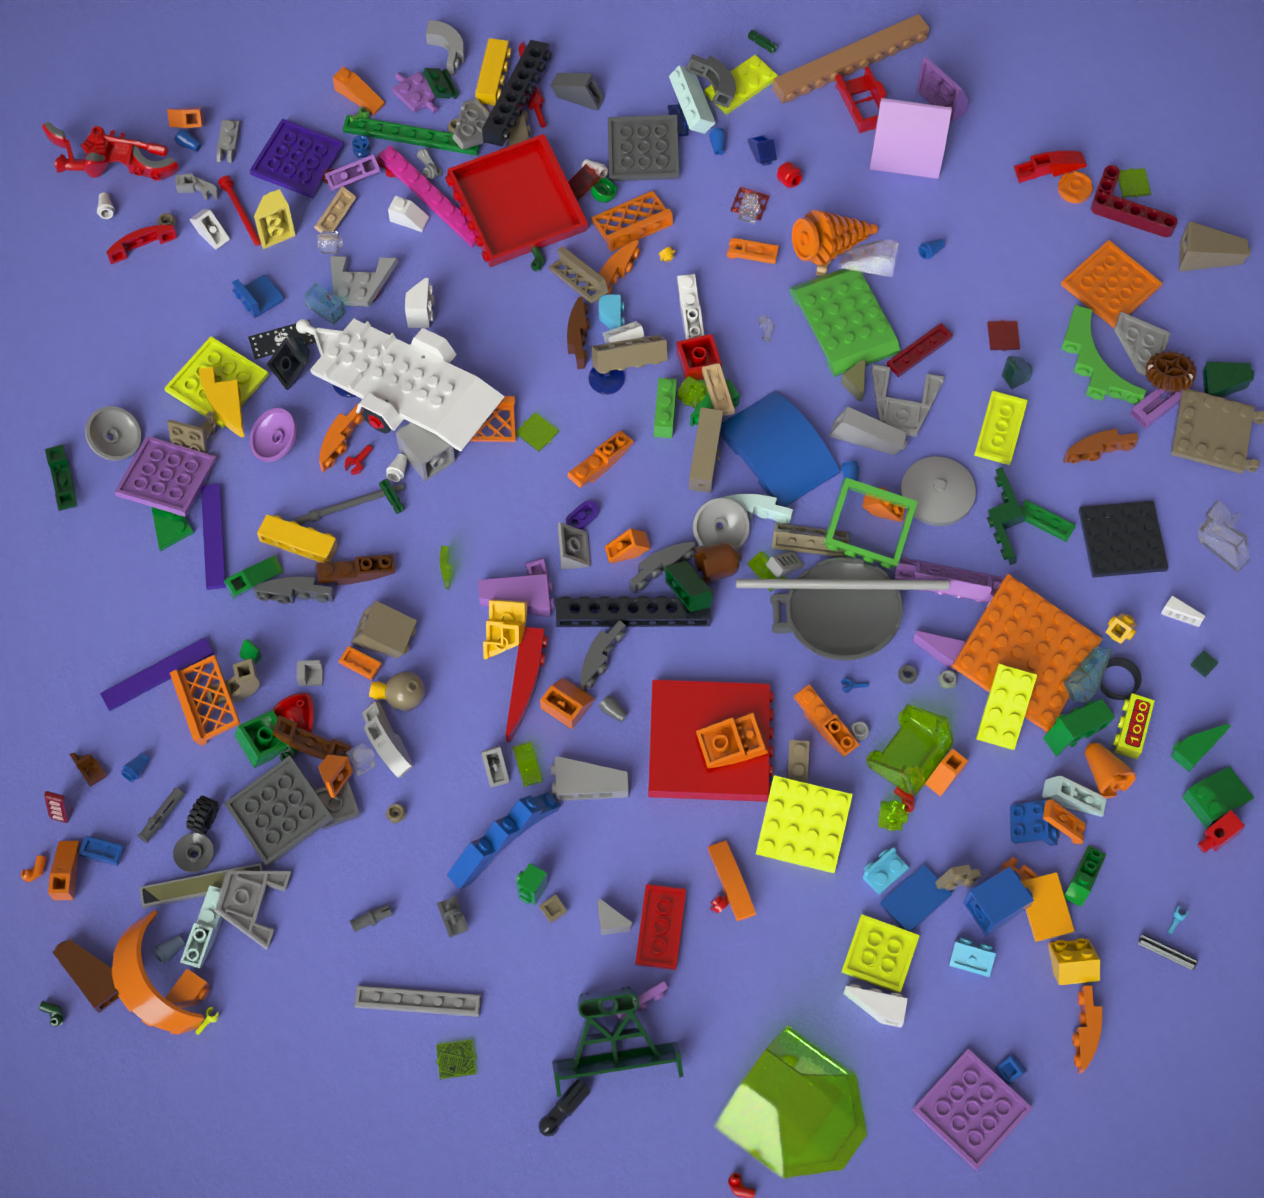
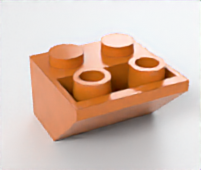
M562 678L552 684L540 699V709L570 729H573L595 701V698L565 678Z

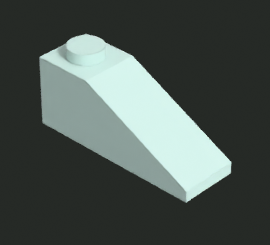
M1063 776L1046 779L1042 795L1043 799H1052L1062 807L1100 817L1104 816L1107 798H1103L1102 795Z

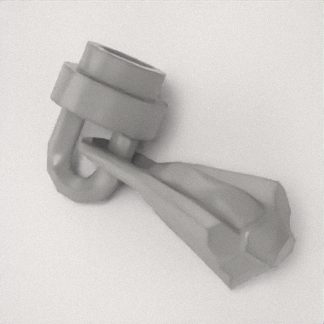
M424 148L419 149L417 158L426 165L423 170L424 177L432 180L440 176L442 170L436 167L430 158L428 150Z

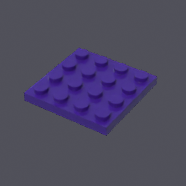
M281 119L249 170L250 175L313 199L326 177L325 174L330 171L343 150L344 142Z

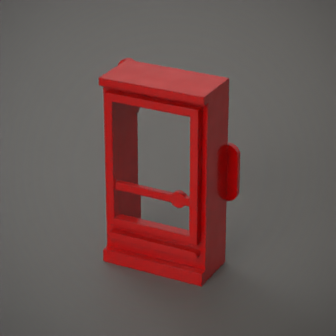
M869 66L865 67L864 76L845 82L842 76L837 74L835 76V87L838 89L851 114L858 132L863 133L876 129L878 115L863 119L856 104L874 99L879 109L881 98L885 99L886 96L882 83L880 81L876 82ZM869 91L872 95L855 102L851 97Z

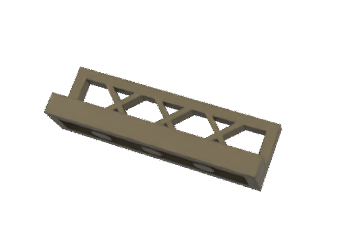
M562 246L557 250L560 259L549 266V270L591 304L608 293L606 281L601 275ZM562 265L565 266V269H562V270H558V269H557V268H559V267L562 266ZM568 274H576V278H568L567 276ZM586 282V286H578V283ZM589 291H597L592 296L588 294Z
M782 523L774 524L773 549L847 557L844 555V551L837 550V552H834L822 544L827 529ZM835 530L832 539L849 544L850 532Z

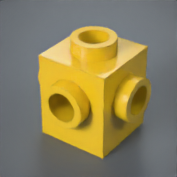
M1121 613L1119 616L1116 617L1114 615L1108 622L1109 628L1105 633L1114 641L1122 644L1125 640L1128 639L1130 641L1137 632L1134 629L1138 624L1134 622V618L1130 615Z

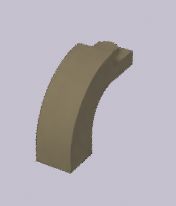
M252 659L233 664L235 676L225 681L233 704L248 698L259 688L258 673L255 662ZM220 683L211 685L210 689L217 691ZM208 691L207 696L211 704L216 694ZM220 696L216 706L226 703V697Z

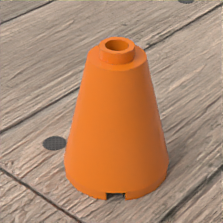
M1091 743L1086 747L1084 754L1103 798L1117 796L1115 792L1119 790L1124 792L1133 784L1136 779L1134 771L1101 743Z

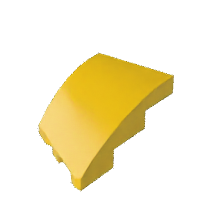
M499 599L489 600V620L486 621V640L483 641L484 659H488L521 644L526 625L527 602Z

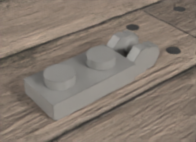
M222 120L217 146V162L222 161L223 153H228V162H233L240 130L239 121Z

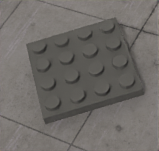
M677 115L608 117L610 181L679 179Z
M288 756L224 803L267 867L334 819L291 756Z

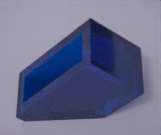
M765 135L748 139L756 162L765 166L777 160L774 139Z

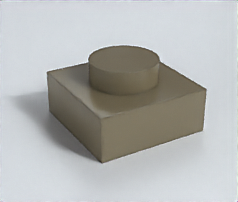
M556 894L539 905V909L550 924L567 913L566 908Z

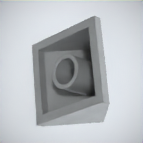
M558 523L561 569L590 567L588 533L564 523Z

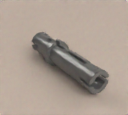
M175 787L153 817L148 818V823L137 836L142 841L148 843L155 832L163 827L162 823L185 794Z

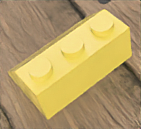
M278 189L264 195L254 215L261 246L263 249H266L296 235L289 205L281 190Z

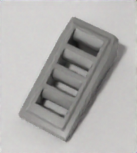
M793 551L772 556L766 564L777 579L805 566Z

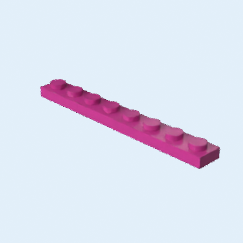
M390 145L378 154V159L472 248L476 245L475 235L473 231L470 232L468 229L466 216L463 217L461 211Z

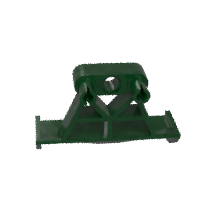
M626 986L627 989L622 987L620 990L595 994L585 993L586 995L582 993L579 996L577 1007L579 1014L584 1018L574 1056L569 1059L552 1061L557 1097L561 1096L559 1080L675 1062L679 1078L684 1077L681 1054L677 1043L654 1044L634 1012L639 1006V1000L636 992L630 987ZM605 1000L613 1001V1005L609 1008L603 1007L602 1004ZM622 1014L612 1032L596 1019L597 1017ZM631 1017L637 1027L623 1029ZM590 1023L601 1033L587 1035ZM643 1036L649 1044L646 1047L617 1051L615 1040ZM611 1041L612 1052L580 1057L584 1045Z

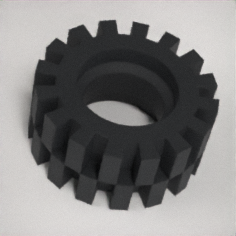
M203 795L199 799L197 798L196 803L192 806V810L190 809V815L187 817L186 828L201 835L206 834L207 830L211 828L214 818L217 816L218 802Z

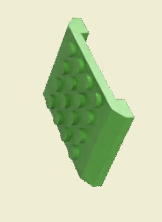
M856 265L789 288L795 304L800 306L827 358L826 363L833 377L844 374L861 360H865V366L900 353L898 339L861 270Z

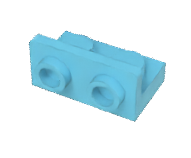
M894 847L890 850L885 849L878 856L880 859L874 863L872 861L864 868L863 879L878 895H881L909 870V867L896 854Z
M961 937L960 940L955 939L949 966L990 977L996 952L992 949L993 946L985 943L976 945L972 943V940Z

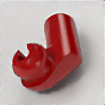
M898 785L894 793L902 799L903 811L910 813L915 808L914 795L901 785Z
M734 1172L730 1175L728 1185L735 1196L754 1198L756 1189L745 1187L739 1173Z

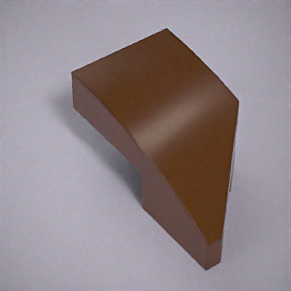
M76 753L69 754L90 787L107 777L97 759H94L91 754H86V756L76 755Z

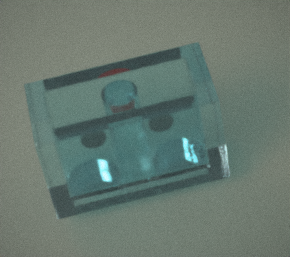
M317 283L304 294L306 306L333 325L345 314L343 301Z

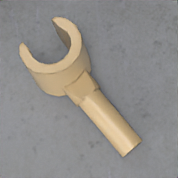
M832 260L824 266L818 265L816 275H826L827 268Z

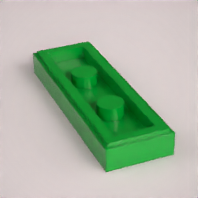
M1026 499L1020 508L1025 522L1065 542L1068 541L1076 527L1075 524Z

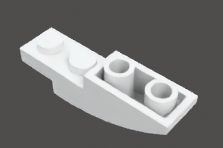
M695 274L677 276L679 304L685 338L691 339L704 336Z

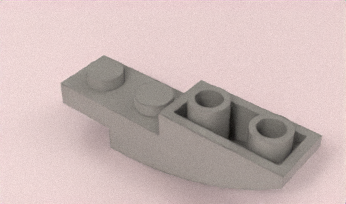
M374 701L362 712L366 722L363 728L385 764L398 778H401L413 767V764L400 735L394 734L381 704Z

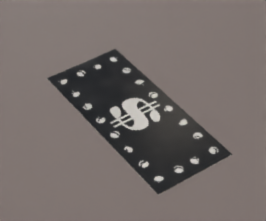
M295 323L249 336L248 339L256 360L273 355L285 338H301L305 345L316 343L315 337L308 332L305 334L299 333Z

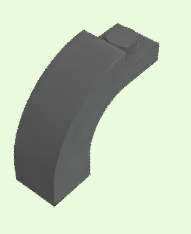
M692 54L686 66V71L707 79L714 88L712 102L728 108L736 90L733 75L716 58L709 55L708 60Z

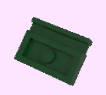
M440 68L424 69L423 74L435 98L450 99V97L456 99L459 93L446 69L443 71Z

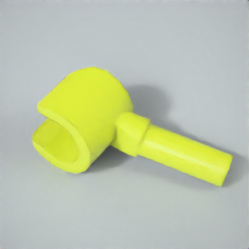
M209 1007L206 1010V1018L195 1031L196 1034L199 1035L210 1022L213 1023L219 1019V1012L215 1016H209L213 1012V1007Z

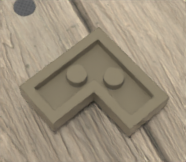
M970 865L950 868L935 883L937 889L945 888L947 891L961 885L970 887L975 885V881L981 877L979 869L971 870Z

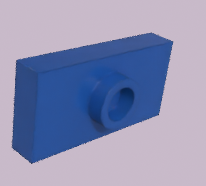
M86 835L79 855L118 866L125 846Z

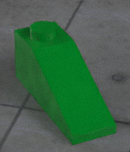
M1229 724L1221 725L1188 736L1183 742L1179 740L1172 748L1175 751L1171 757L1190 772L1231 726Z

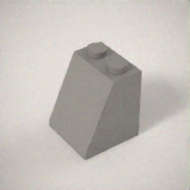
M413 423L402 426L396 432L399 451L407 457V461L424 481H427L455 462L453 447L436 434Z

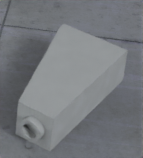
M848 406L833 421L829 437L896 455L900 450L903 451L907 444V440H905L907 432Z

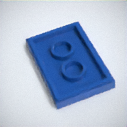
M924 864L881 901L880 905L902 929L911 932L952 896V893L945 888L937 889L935 882L938 878Z

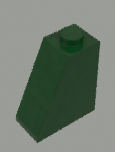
M1207 361L1202 370L1204 393L1221 398L1248 388L1250 382L1254 379L1251 363Z

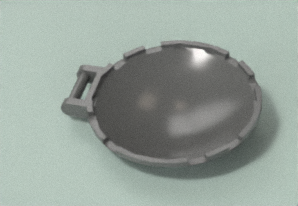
M850 557L831 558L818 562L816 566L809 570L806 569L797 578L891 580L888 574L878 566L874 567L865 563V560ZM790 589L789 594H774L770 596L774 621L772 632L793 633L807 649L817 655L833 660H857L877 653L894 638L900 627L903 614V603L899 590ZM786 604L787 622L781 623L780 605Z

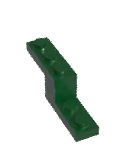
M1000 467L995 469L997 476L994 477L997 487H1002L1003 492L1001 496L1004 504L989 509V517L986 519L990 528L994 527L996 531L993 534L996 543H1001L1003 549L1000 552L1003 559L1008 560L1009 564L1012 565L1017 563L1005 529L1025 521L1004 469Z

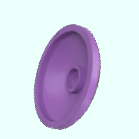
M274 408L266 411L257 419L250 434V448L256 458L264 462H274L288 453L294 444L297 433L296 421L293 415L284 409Z

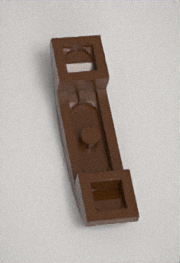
M280 715L272 732L274 736L287 745L322 760L327 755L348 757L352 747L336 739L329 741L297 727V722Z

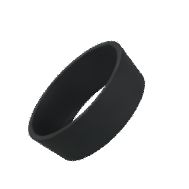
M1115 657L1108 659L1099 670L1098 685L1100 690L1107 697L1114 700L1129 698L1132 693L1117 695L1106 689L1102 683L1101 674L1105 669L1112 666H1120L1127 669L1135 681L1134 690L1132 691L1134 694L1140 688L1142 681L1139 668L1126 658Z

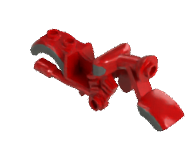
M50 122L42 125V129L50 142L67 149L69 158L61 154L55 160L57 173L66 170L85 171L90 177L96 178L105 171L110 162L123 163L128 167L129 173L137 176L144 175L156 181L171 177L179 171L178 163L172 157L161 161H151L146 159L138 149H145L149 153L165 157L168 154V148L165 145L125 139L123 132H121L120 137H115V130H112L107 135L100 126L93 127L87 140L81 144L82 149L86 153L85 159H74L70 141L66 140L64 131L56 128Z

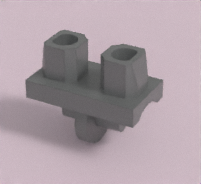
M456 896L437 903L449 938L469 931Z

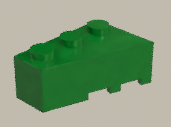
M1102 699L1095 702L1091 700L1083 708L1076 707L1068 715L1064 713L1055 719L1056 723L1043 739L1057 757L1062 754V751L1068 745L1071 748L1076 746V741L1085 737L1087 739L1106 728L1116 717Z

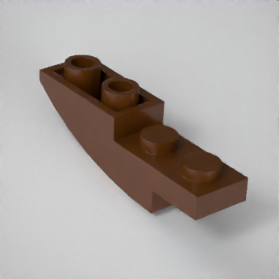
M583 296L579 297L575 302L567 327L568 354H575L577 369H584V361H588L587 350H583V346H585L587 330L590 329L589 318L586 319L585 314H588L587 303H583Z
M393 554L355 557L353 561L316 563L315 566L318 584L336 582V586L375 580L396 572Z

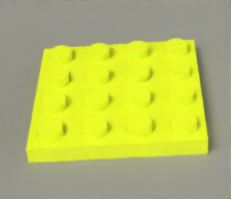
M210 336L164 389L167 393L206 417L207 412L211 411L214 413L206 398L200 380V368L214 367L217 382L237 380L242 406L266 380L269 374L263 368ZM214 413V418L217 420V425L224 428L225 425Z
M774 776L756 854L835 873L853 794Z

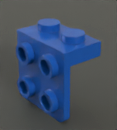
M266 275L260 276L245 286L239 279L232 282L234 296L236 299L241 300L244 309L250 312L254 318L284 300L282 294Z
M1047 800L1010 806L1011 842L1018 844L1043 840L1049 846L1058 845L1059 830L1043 819L1045 802Z

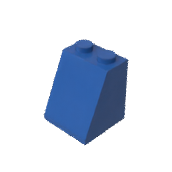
M1008 867L970 890L963 904L987 937L1030 907L1034 900L1032 892L1021 883L1020 875L1013 871L1011 867Z

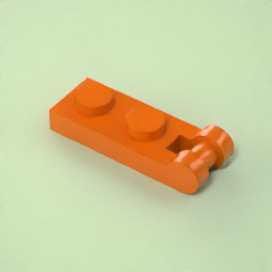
M731 238L729 240L730 248L727 250L726 255L731 259L742 258L775 264L779 246Z
M1047 800L1045 802L1043 819L1070 837L1074 844H1083V832L1086 830V824L1054 800Z

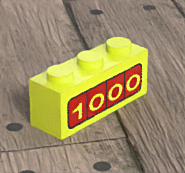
M1133 693L1129 699L1124 700L1122 710L1125 713L1118 722L1117 727L1120 728L1119 734L1116 733L1113 745H1116L1114 753L1138 759L1142 753L1155 700Z

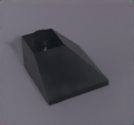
M285 338L268 361L267 365L286 390H289L307 365L310 350L301 338Z

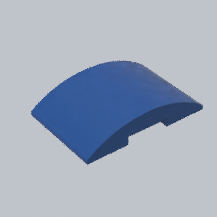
M776 391L722 423L720 436L736 456L739 454L759 479V485L767 495L777 498L776 505L786 507L840 473L833 456L813 426L790 401Z

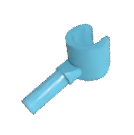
M1178 906L1173 913L1174 920L1168 930V933L1171 935L1179 922L1183 921L1188 915V910L1184 915L1179 913L1178 910L1181 906Z

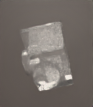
M744 193L738 220L756 224L757 214L760 209L759 197L756 194Z

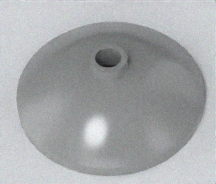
M108 406L96 410L89 417L85 426V436L88 445L97 455L107 460L120 461L129 458L136 452L141 442V430L138 422L129 412L119 407ZM107 435H110L112 437V440H109L107 438Z
M716 498L707 501L698 509L693 519V534L700 546L728 541L738 550L744 544L749 534V519L745 510L737 502L730 499ZM718 522H721L723 524V527L721 529H717L716 527Z

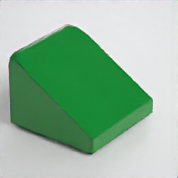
M245 639L239 656L244 661L252 659L256 665L262 659L260 649L248 639Z

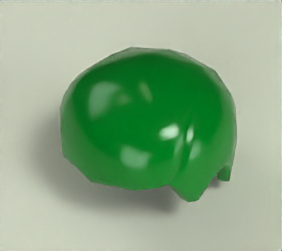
M598 178L591 185V194L600 203L611 202L617 194V186H614L612 181L607 178Z

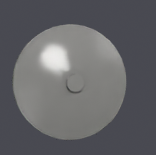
M934 456L921 459L908 468L902 479L900 494L903 497L918 501L913 515L914 518L928 525L947 526L959 522L970 512L976 497V487L971 474L960 463L946 457Z

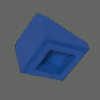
M1014 1054L1010 1055L995 1068L1007 1085H1010L1027 1072L1026 1068Z

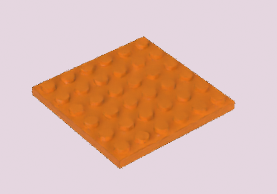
M1007 574L951 667L987 692H990L998 663L1037 674L1025 718L1045 732H1048L1056 722L1055 719L1060 715L1100 645L1102 638L1010 574Z

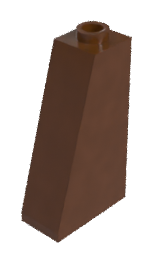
M70 939L56 946L52 953L98 1013L119 999V992L115 988L112 978V968Z

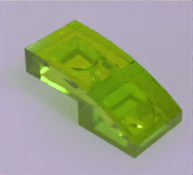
M441 545L439 557L441 577L445 589L449 590L453 576L452 565L448 564L450 552L448 546Z
M528 742L512 747L523 786L527 787L543 782L532 743Z

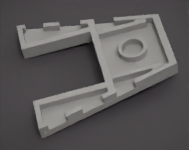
M872 364L871 371L878 420L907 432V436L917 437L943 384L944 377L926 374L922 403L886 397L890 367Z

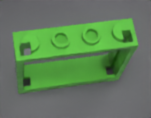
M844 478L822 544L834 552H837V550L844 551V555L849 557H862V560H865L867 563H880L882 568H895L898 566L918 501ZM848 490L908 509L893 558L832 539Z

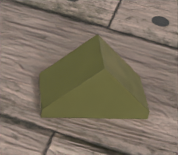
M861 360L845 372L841 380V384L858 401H862L864 394L865 360Z

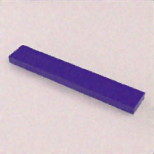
M220 484L203 485L201 488L206 589L226 588L224 584L226 575Z
M204 637L101 692L100 695L109 711H112L171 679L170 672L176 669L181 671L215 654Z

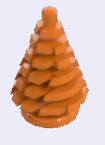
M810 210L811 213H806L804 218H799L795 221L792 228V244L796 255L802 261H811V263L814 262L816 265H825L827 262L845 253L846 250H850L853 246L869 238V234H876L878 227L874 223L868 224L866 221Z

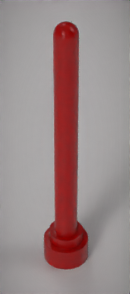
M231 176L221 177L218 181L221 189L228 193L253 243L259 246L261 244L260 239L233 189L234 182Z

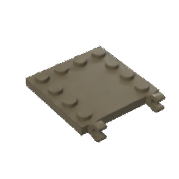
M1188 388L1186 391L1181 390L1170 455L1240 474L1244 470L1255 473L1256 468L1259 469L1260 461L1256 459L1246 460L1252 422L1263 424L1264 411L1254 412V406Z

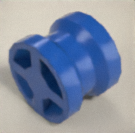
M363 135L356 136L352 140L353 153L359 158H365L371 151L369 140Z

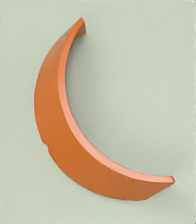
M154 910L133 923L119 939L113 953L112 978L114 986L119 992V998L130 1012H134L142 1019L141 1022L150 1027L155 1026L170 1031V1034L179 1035L197 1029L204 1020V1016L186 1011L169 1002L155 989L145 972L141 954L142 939L147 926L152 924L158 914Z

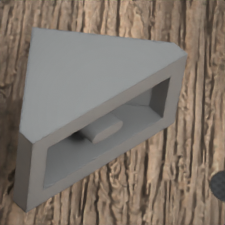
M497 746L481 751L482 762L490 788L509 783L501 747Z
M601 899L597 901L601 935L631 931V921Z

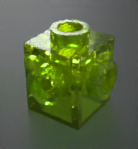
M688 376L678 388V399L682 400L685 405L696 409L706 396L707 386L703 382Z
M895 800L890 802L880 801L878 827L886 828L889 831L902 830L903 823L907 824L908 820L905 804Z

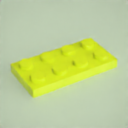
M755 54L730 71L735 80L736 90L729 107L726 108L716 103L714 104L727 115L771 85L773 79L778 77V75ZM712 84L704 89V94L711 101L714 97Z
M992 391L974 456L1006 465L1011 464L1028 400Z
M998 663L977 731V740L1015 750L1037 674Z

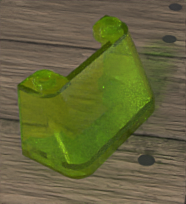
M907 704L898 715L900 725L898 732L882 753L878 750L870 752L867 755L866 763L871 770L905 793L915 796L950 751L953 745V735L947 717Z

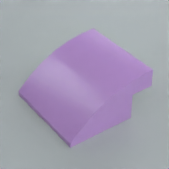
M881 98L870 170L939 179L952 107Z

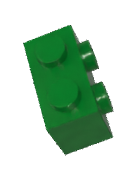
M531 863L528 864L525 871H520L516 878L519 899L526 904L532 903L536 905L548 886L547 873Z

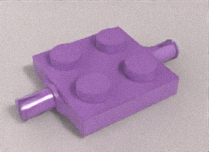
M419 71L408 78H405L400 72L395 75V78L400 83L392 88V93L414 113L423 108H429L432 113L438 111V107L433 104L434 100L438 98H435L426 78Z

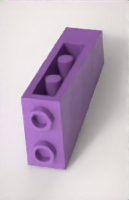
M547 574L478 580L481 606L489 607V600L525 601L527 602V614L551 617L550 610H554L553 598H549V592H552V583L547 581Z

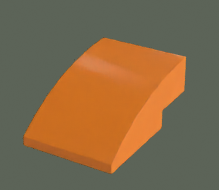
M754 713L735 720L730 718L696 731L708 768L734 764L768 753Z

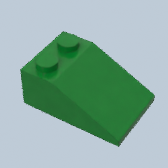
M1230 766L1192 786L1182 797L1206 829L1229 811L1235 812L1254 799L1253 795Z

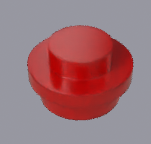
M717 895L711 900V911L720 913L727 907L729 902L726 900V895Z

